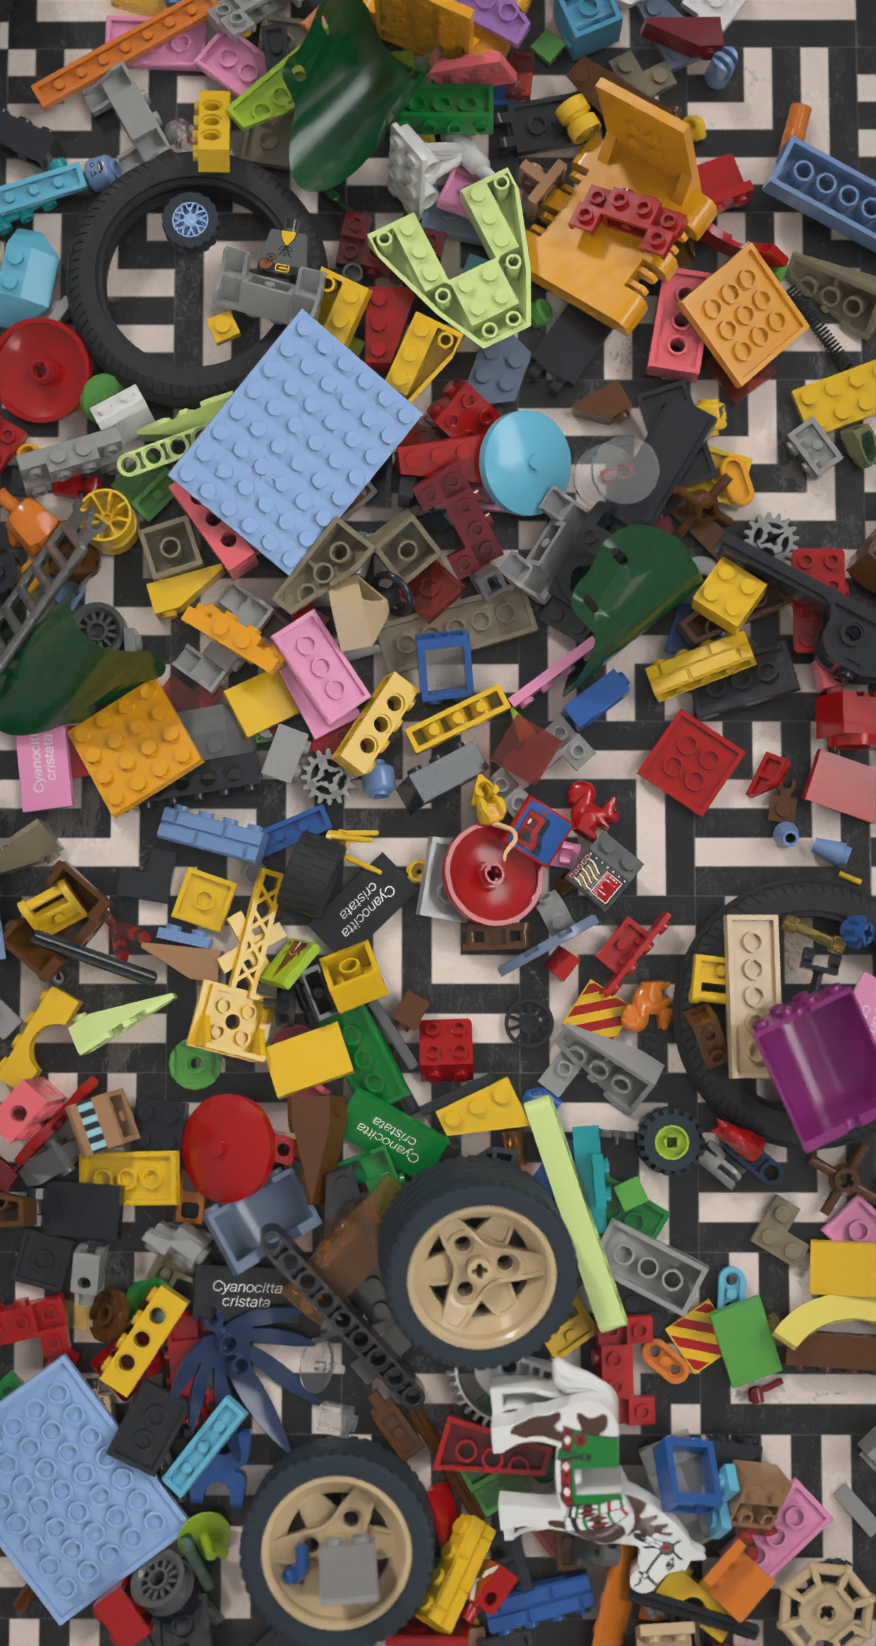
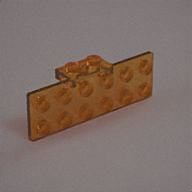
M387 1174L346 1219H342L334 1229L335 1232L318 1245L316 1252L310 1258L346 1298L378 1264L377 1245L381 1221H384V1213L386 1210L388 1211V1205L391 1200L395 1199V1194L403 1189V1185L390 1174ZM305 1274L300 1279L309 1282L313 1280L314 1276ZM290 1281L283 1287L281 1294L316 1324L319 1326L323 1325L326 1320ZM324 1293L318 1298L322 1301H327L332 1296Z

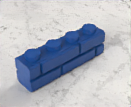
M587 1569L532 1582L533 1589L522 1591L521 1586L512 1588L494 1615L485 1614L490 1633H497V1636L510 1634L513 1632L512 1628L523 1626V1629L534 1628L539 1625L538 1621L549 1619L550 1622L561 1621L565 1618V1614L573 1612L576 1615L587 1614L591 1612L592 1607L596 1606Z

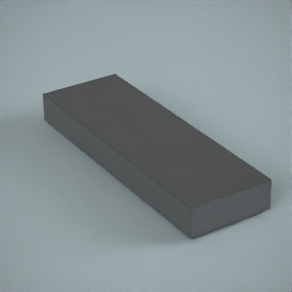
M379 1000L368 1002L369 1007L408 1069L412 1070L418 1066L419 1063Z

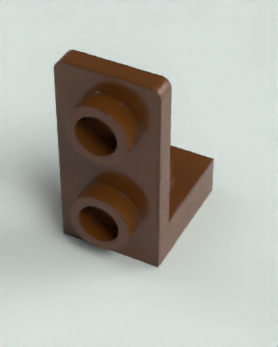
M706 1002L684 1011L685 1020L694 1033L705 1067L709 1070L728 1062V1047L719 1020L709 1003Z

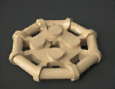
M811 1560L808 1561L807 1566L788 1582L781 1584L779 1588L781 1590L779 1621L776 1624L778 1630H782L794 1646H815L816 1642L821 1640H828V1642H832L833 1646H841L839 1640L851 1630L856 1634L842 1646H860L867 1639H872L873 1607L876 1597L854 1573L851 1565L817 1563ZM819 1574L839 1576L837 1584L829 1581L821 1582ZM812 1577L815 1584L803 1594L796 1590ZM848 1582L859 1595V1597L853 1600L844 1590ZM792 1598L799 1601L798 1616L790 1617ZM823 1606L833 1607L831 1618L827 1616L820 1617ZM862 1607L861 1625L854 1623V1612L856 1608ZM802 1625L810 1636L806 1641L794 1629L795 1627Z

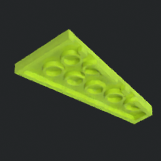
M325 23L323 27L327 35H329V27ZM301 44L226 107V114L242 131L294 112L295 104L283 80L282 71L287 59L300 48ZM295 65L292 68L297 81L307 78L301 65Z

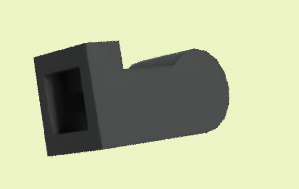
M488 563L482 565V569L468 575L476 592L480 593L482 599L486 602L508 589L499 568Z
M574 1535L571 1564L609 1567L619 1565L622 1550L618 1543L599 1544Z

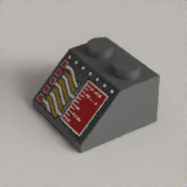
M603 831L566 875L565 879L606 911L644 866V863Z

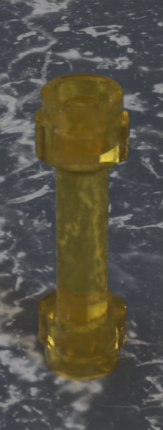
M789 914L786 915L781 929L791 934L796 932L828 947L827 950L832 953L841 955L844 951L847 941H843L842 938L833 935V937L800 923L801 919Z

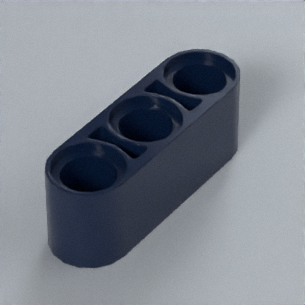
M715 1135L716 1143L760 1181L768 1185H776L782 1181L784 1176L783 1168L765 1151L762 1152L755 1162H745L743 1156L736 1153L729 1145H725ZM769 1165H773L776 1169V1175L768 1180L764 1177V1169Z

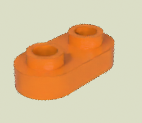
M653 1337V1343H643L641 1348L642 1357L668 1382L680 1384L687 1379L689 1375L687 1362L667 1343L657 1337ZM657 1346L659 1348V1353L657 1355H651V1347ZM673 1364H677L680 1367L677 1373L670 1372V1367Z

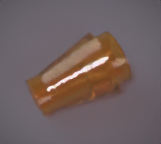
M522 1127L503 1129L500 1140L504 1148L518 1151L516 1165L521 1167L528 1164L526 1158V1132L522 1130Z

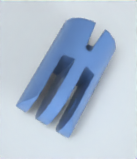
M731 46L723 47L721 51H717L713 55L705 72V81L712 89H723L728 84L738 61V54L735 48Z

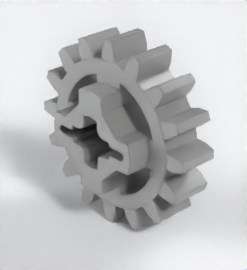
M767 512L765 519L760 514L757 515L756 523L750 521L747 525L750 530H744L743 536L748 538L744 540L745 542L785 562L784 558L788 561L792 560L790 552L798 549L793 543L798 542L799 536H793L797 528L796 526L789 528V518L783 522L781 521L780 513L775 518H772L770 512ZM771 525L780 528V530L772 528ZM758 530L760 538L754 543V534ZM767 537H768L770 540H771V539H777L774 544H772V543H768V544L765 543V544H763V543L765 542V540L767 539ZM787 539V547L783 553L781 544Z
M327 748L326 755H323L318 750L316 751V759L308 757L311 763L310 766L303 765L302 767L307 771V775L301 776V779L307 780V784L303 786V789H311L308 797L313 798L317 795V803L319 804L324 799H327L328 805L333 804V799H336L338 803H342L341 796L350 797L351 794L348 789L357 787L352 783V779H356L358 776H353L343 767L334 768L330 766L328 759H331L333 756L330 748ZM318 765L320 768L317 777L312 779L313 771ZM327 770L331 773H338L333 777L332 784L329 781H320L326 776ZM347 775L346 783L341 789L339 786L341 778ZM325 786L329 789L331 795L323 794L316 788Z

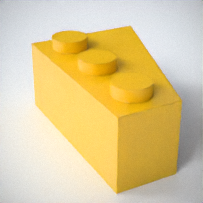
M507 1076L435 1111L447 1136L530 1126Z

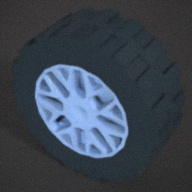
M193 192L181 193L177 197H173L168 205L166 204L165 211L162 213V227L172 247L188 255L194 253L197 255L200 252L208 251L211 246L215 245L217 238L220 236L221 222L215 204H212L207 196L204 197L198 192L197 194Z

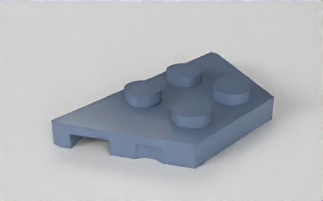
M514 335L487 348L480 346L467 382L491 406L495 404H515L532 353Z

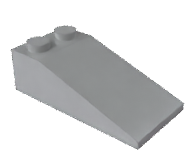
M612 1218L601 1242L614 1280L685 1317L709 1270V1265Z
M363 1533L353 1535L352 1539L341 1540L339 1536H331L325 1538L324 1542H319L320 1607L379 1601L375 1537H369V1534Z

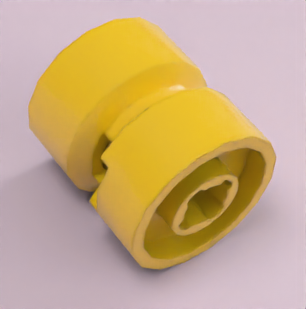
M577 94L567 99L555 111V115L562 126H568L567 133L575 145L588 140L602 126L594 112H589L590 105L583 94Z

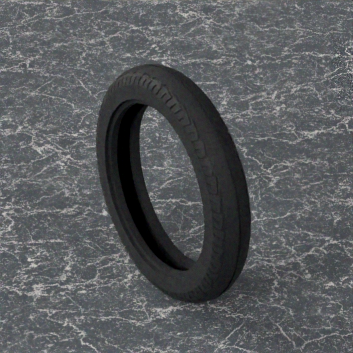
M193 151L168 154L146 161L125 172L100 193L83 216L74 235L67 262L66 288L69 310L77 334L83 340L92 359L105 373L114 376L125 389L136 384L143 398L148 401L172 408L195 410L201 407L200 402L230 391L234 393L240 385L239 381L251 372L288 325L274 324L269 332L252 348L228 361L213 365H176L156 359L143 352L130 342L115 324L110 312L107 296L108 271L112 257L121 239L132 225L149 211L170 202L178 194H185L187 192L197 194L198 192L202 196L228 200L249 209L268 224L271 229L283 230L286 218L299 220L301 222L299 233L308 236L309 268L320 271L322 266L328 269V263L321 235L312 216L297 195L279 178L250 161L230 155V172H198V161H193Z
M795 878L768 883L745 892L723 906L700 929L690 944L677 975L672 1007L673 1029L681 1061L691 1082L707 1104L725 1121L755 1133L769 1144L803 1150L785 1107L759 1096L739 1078H729L728 1062L709 1070L705 1067L694 1033L687 1024L683 1014L686 1010L706 1003L701 1001L698 1004L689 1003L694 955L725 958L724 915H778V921L791 918H816L842 925L843 921L847 920V917H854L855 914L867 916L866 922H871L874 927V937L869 944L876 950V897L848 884L818 878ZM702 983L701 991L716 992L717 989L715 984ZM709 1003L710 1007L714 1011V1003ZM876 1120L863 1126L854 1127L847 1134L815 1150L840 1147L867 1138L876 1133Z

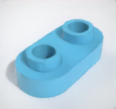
M735 1266L724 1267L718 1274L717 1309L725 1307L727 1302L736 1303L745 1299L746 1278L744 1273ZM729 1275H735L736 1280L733 1284H728L726 1281Z

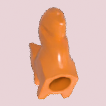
M663 980L640 982V987L633 995L632 1004L626 1005L625 1010L622 1011L621 1023L627 1031L633 1033L641 1032L648 1025L649 1015H655L658 1029L662 1028L664 1031L667 1029L668 1024L673 1020L672 1007L667 1005L673 1002V998L664 997L663 992L664 989L670 987V982H663Z

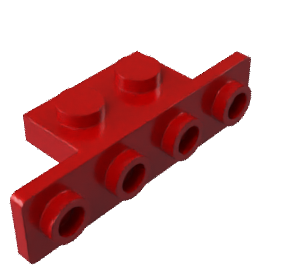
M669 912L661 913L648 931L644 930L629 916L623 919L594 956L595 959L613 973L598 993L601 997L614 996L622 986L620 981L625 975L629 976L637 968V959L641 954L645 956L654 946L652 940L656 935H662L669 927L670 923L668 920L672 916Z

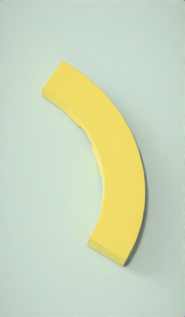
M828 1295L811 1300L791 1312L778 1325L772 1335L795 1351L800 1343L809 1335L828 1324L865 1321L869 1322L870 1325L876 1326V1297Z

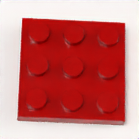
M680 709L636 774L699 817H702L746 752L683 709Z

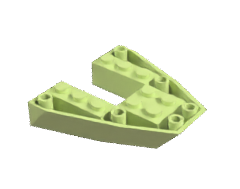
M508 167L461 189V204L490 261L448 280L414 212L367 234L368 247L437 315L482 348H487L531 326V266L520 192Z

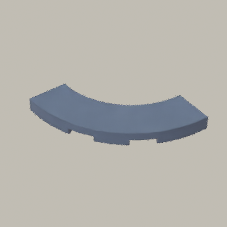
M592 914L502 964L498 968L501 977L598 924L597 917Z

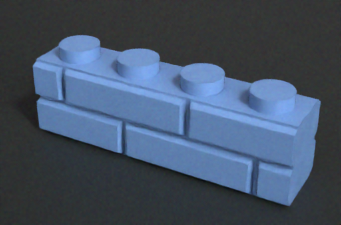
M175 804L174 808H164L157 837L261 866L269 840V835L262 832L263 827L249 823L247 828L238 826L239 821L223 817L222 821L213 819L214 814L200 810L198 815L189 813L190 808Z

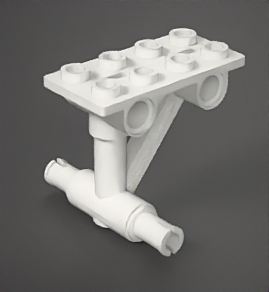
M395 122L391 124L389 137V177L387 186L390 193L400 199L408 214L415 213L418 221L423 218V211L431 207L439 197V192L433 187L436 180L462 164L472 177L479 178L480 180L495 174L490 168L488 158L484 156L477 148L475 142L466 134H441L442 142L425 143L410 125L404 124L399 126Z

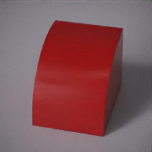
M558 945L542 966L564 982L580 962V959Z

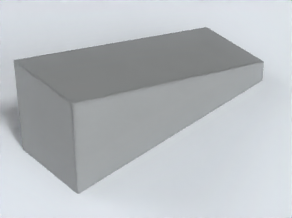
M844 1483L833 1495L864 1531L872 1537L876 1533V1517L848 1485Z

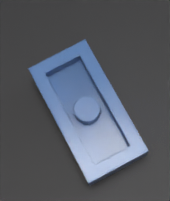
M168 923L166 928H158V938L211 949L213 939L207 938L208 932L192 929L191 934L181 932V926Z

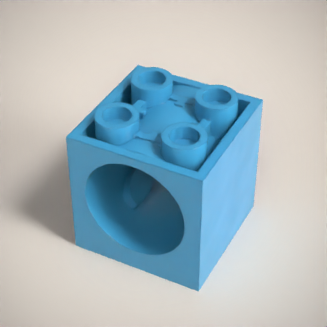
M554 0L553 19L573 61L619 42L623 16L615 0Z

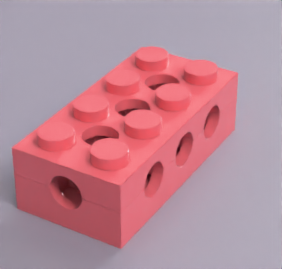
M678 268L668 283L660 281L645 375L674 380L685 379L686 382L696 383L700 373L704 341L677 303L680 301L679 298L688 295L712 273ZM681 322L685 327H679L675 323ZM671 347H678L681 352H674Z
M176 482L169 486L177 503L185 514L188 515L192 524L220 563H222L233 581L259 564L256 557L259 555L257 549L204 505H199L200 502ZM235 543L232 547H227L229 544Z
M44 1076L22 1080L0 1105V1135L9 1143L32 1139L46 1125L45 1121L52 1116L54 1117L64 1106L63 1101L67 1097Z

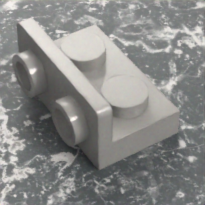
M814 416L787 435V448L793 456H800L804 462L801 466L809 477L814 475L818 480L822 474L844 458Z

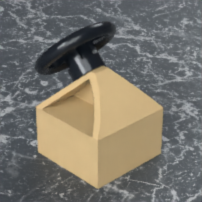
M390 571L376 573L372 579L371 586L360 576L354 575L349 576L329 590L331 609L341 652L372 646L388 614L396 617H405L412 612L414 607V597L411 589L400 576ZM382 579L393 581L392 585L388 588L379 586V583ZM400 588L406 598V607L400 599Z

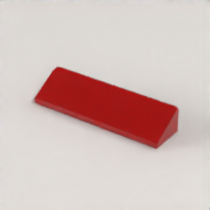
M448 1481L431 1484L426 1492L441 1550L449 1542L453 1533L452 1526L456 1519L459 1518L452 1488Z

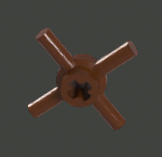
M724 473L710 491L698 489L690 492L679 484L674 487L673 493L688 502L689 515L674 531L676 536L682 539L697 520L702 523H708L715 519L726 527L732 525L733 518L719 510L717 499L733 480L730 475Z
M860 1142L848 1163H840L834 1167L811 1154L807 1163L828 1175V1183L832 1189L820 1212L829 1217L840 1196L851 1195L854 1192L876 1205V1192L860 1183L861 1178L857 1170L869 1147ZM841 1174L849 1179L848 1184H842V1181L839 1179Z

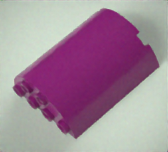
M840 982L833 983L824 990L808 994L807 991L798 993L792 997L793 1001L785 1005L779 1003L768 1009L769 1014L753 1022L751 1028L752 1036L806 1154L847 1134L854 1127L863 1126L876 1120V1042L852 987L841 986Z

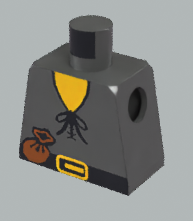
M286 218L283 230H270L257 264L259 275L296 283L300 267L309 268L308 236L299 233L301 224L299 220Z

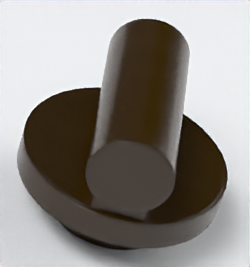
M571 870L560 873L555 881L558 892L563 898L577 889L565 879Z

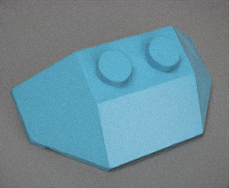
M17 228L6 244L0 269V328L9 329L22 320L40 317L50 308L61 260L43 233Z

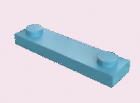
M76 162L0 186V217L87 190L88 187L80 163Z
M230 1395L225 1396L161 1480L180 1498L184 1497L249 1413Z

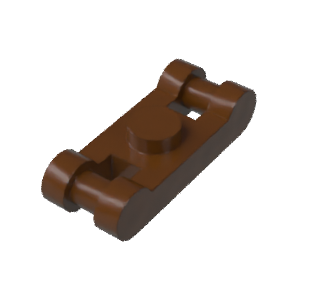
M512 923L501 927L463 924V933L466 936V943H463V951L531 949V941H529L528 931H531V923ZM510 931H518V941L510 940ZM476 932H484V942H476Z

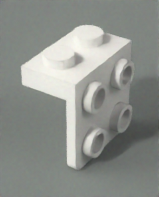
M136 384L90 408L101 431L117 426L122 439V445L139 437L136 429L155 422Z

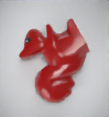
M578 780L569 786L567 792L568 802L573 804L570 818L571 822L575 824L572 831L590 843H594L597 839L595 831L598 828L607 832L610 828L607 822L616 823L618 821L619 814L615 806L616 799L612 797L600 808L594 804L596 790L592 784L587 781Z
M717 1119L718 1126L715 1129H711V1132L727 1143L736 1153L755 1162L762 1154L766 1140L747 1129H742Z

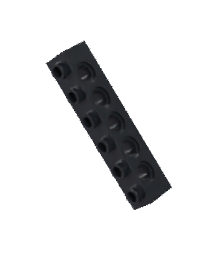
M257 752L204 760L203 764L181 777L188 778L189 787L186 790H177L176 783L179 780L177 779L163 788L161 794L152 795L135 807H139V810H148L155 808L154 804L164 802L165 806L180 804V799L190 798L193 802L205 800L206 795L216 793L217 797L232 795V790L242 789V793L257 791V786L263 785L259 756ZM232 769H239L241 771V777L236 782L228 780V773ZM208 773L214 774V784L208 787L203 786V776Z

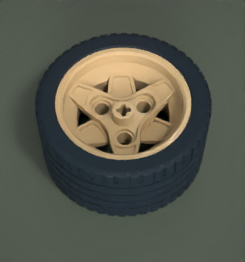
M468 1155V1157L457 1156L456 1159L449 1158L445 1159L444 1162L434 1163L432 1167H426L420 1174L414 1175L410 1182L407 1181L403 1185V1189L399 1190L395 1194V1199H392L389 1203V1209L385 1211L383 1216L384 1221H381L380 1232L378 1233L377 1257L391 1315L399 1330H402L404 1337L410 1340V1343L415 1348H419L421 1353L429 1355L431 1359L439 1360L441 1364L447 1366L450 1364L458 1369L463 1367L465 1370H473V1368L485 1370V1368L496 1369L497 1366L502 1365V1367H505L511 1362H519L521 1358H527L532 1355L533 1351H538L543 1347L544 1343L549 1342L552 1339L551 1336L555 1335L560 1329L559 1326L565 1322L566 1315L570 1313L571 1303L574 1302L576 1296L575 1291H577V1279L579 1276L577 1269L578 1259L572 1238L544 1186H541L535 1177L533 1178L526 1170L523 1171L521 1167L512 1165L511 1162L506 1160L501 1161L499 1158H488V1156L480 1155V1157H476V1155ZM486 1217L476 1229L471 1228L463 1221L469 1218ZM513 1230L522 1237L526 1249L513 1247L508 1244ZM440 1236L445 1250L428 1256L434 1242ZM458 1237H468L467 1241L462 1244L455 1243ZM502 1255L509 1256L508 1260L505 1262L497 1261L498 1258ZM522 1280L514 1289L512 1288L511 1281ZM464 1281L470 1282L468 1287L458 1288L460 1283ZM447 1285L445 1301L436 1294L431 1286ZM480 1301H482L485 1304L483 1306H478Z
M333 1435L327 1436L324 1439L322 1437L317 1438L313 1442L308 1441L301 1447L297 1446L291 1453H286L281 1460H278L272 1469L270 1468L264 1479H262L249 1507L242 1527L239 1556H241L239 1563L240 1569H242V1580L245 1581L244 1587L247 1594L250 1595L251 1603L256 1606L258 1614L264 1617V1621L271 1625L275 1632L281 1633L283 1638L288 1641H294V1644L298 1646H375L377 1642H383L388 1639L389 1635L392 1636L398 1632V1628H402L407 1623L408 1618H412L416 1608H419L422 1603L423 1596L426 1595L432 1577L435 1550V1524L427 1493L422 1481L418 1480L416 1472L411 1470V1466L407 1462L403 1463L397 1453H392L391 1449L382 1447L380 1443L370 1442L366 1438L358 1439L359 1437L357 1436L347 1437V1435H339V1437H335ZM333 1492L349 1493L338 1506L324 1495ZM373 1506L379 1511L387 1527L369 1523ZM300 1511L306 1527L288 1534L289 1526L294 1516ZM348 1511H354L358 1514L359 1519L356 1522H348L344 1514ZM356 1534H369V1537H375L376 1560L388 1558L385 1567L378 1576L379 1601L320 1607L319 1546L314 1549L309 1548L310 1571L304 1580L295 1585H287L282 1579L283 1571L289 1569L296 1562L295 1546L305 1544L304 1541L310 1537L317 1539L318 1542H324L325 1538L331 1536H339L341 1540L352 1539V1536Z

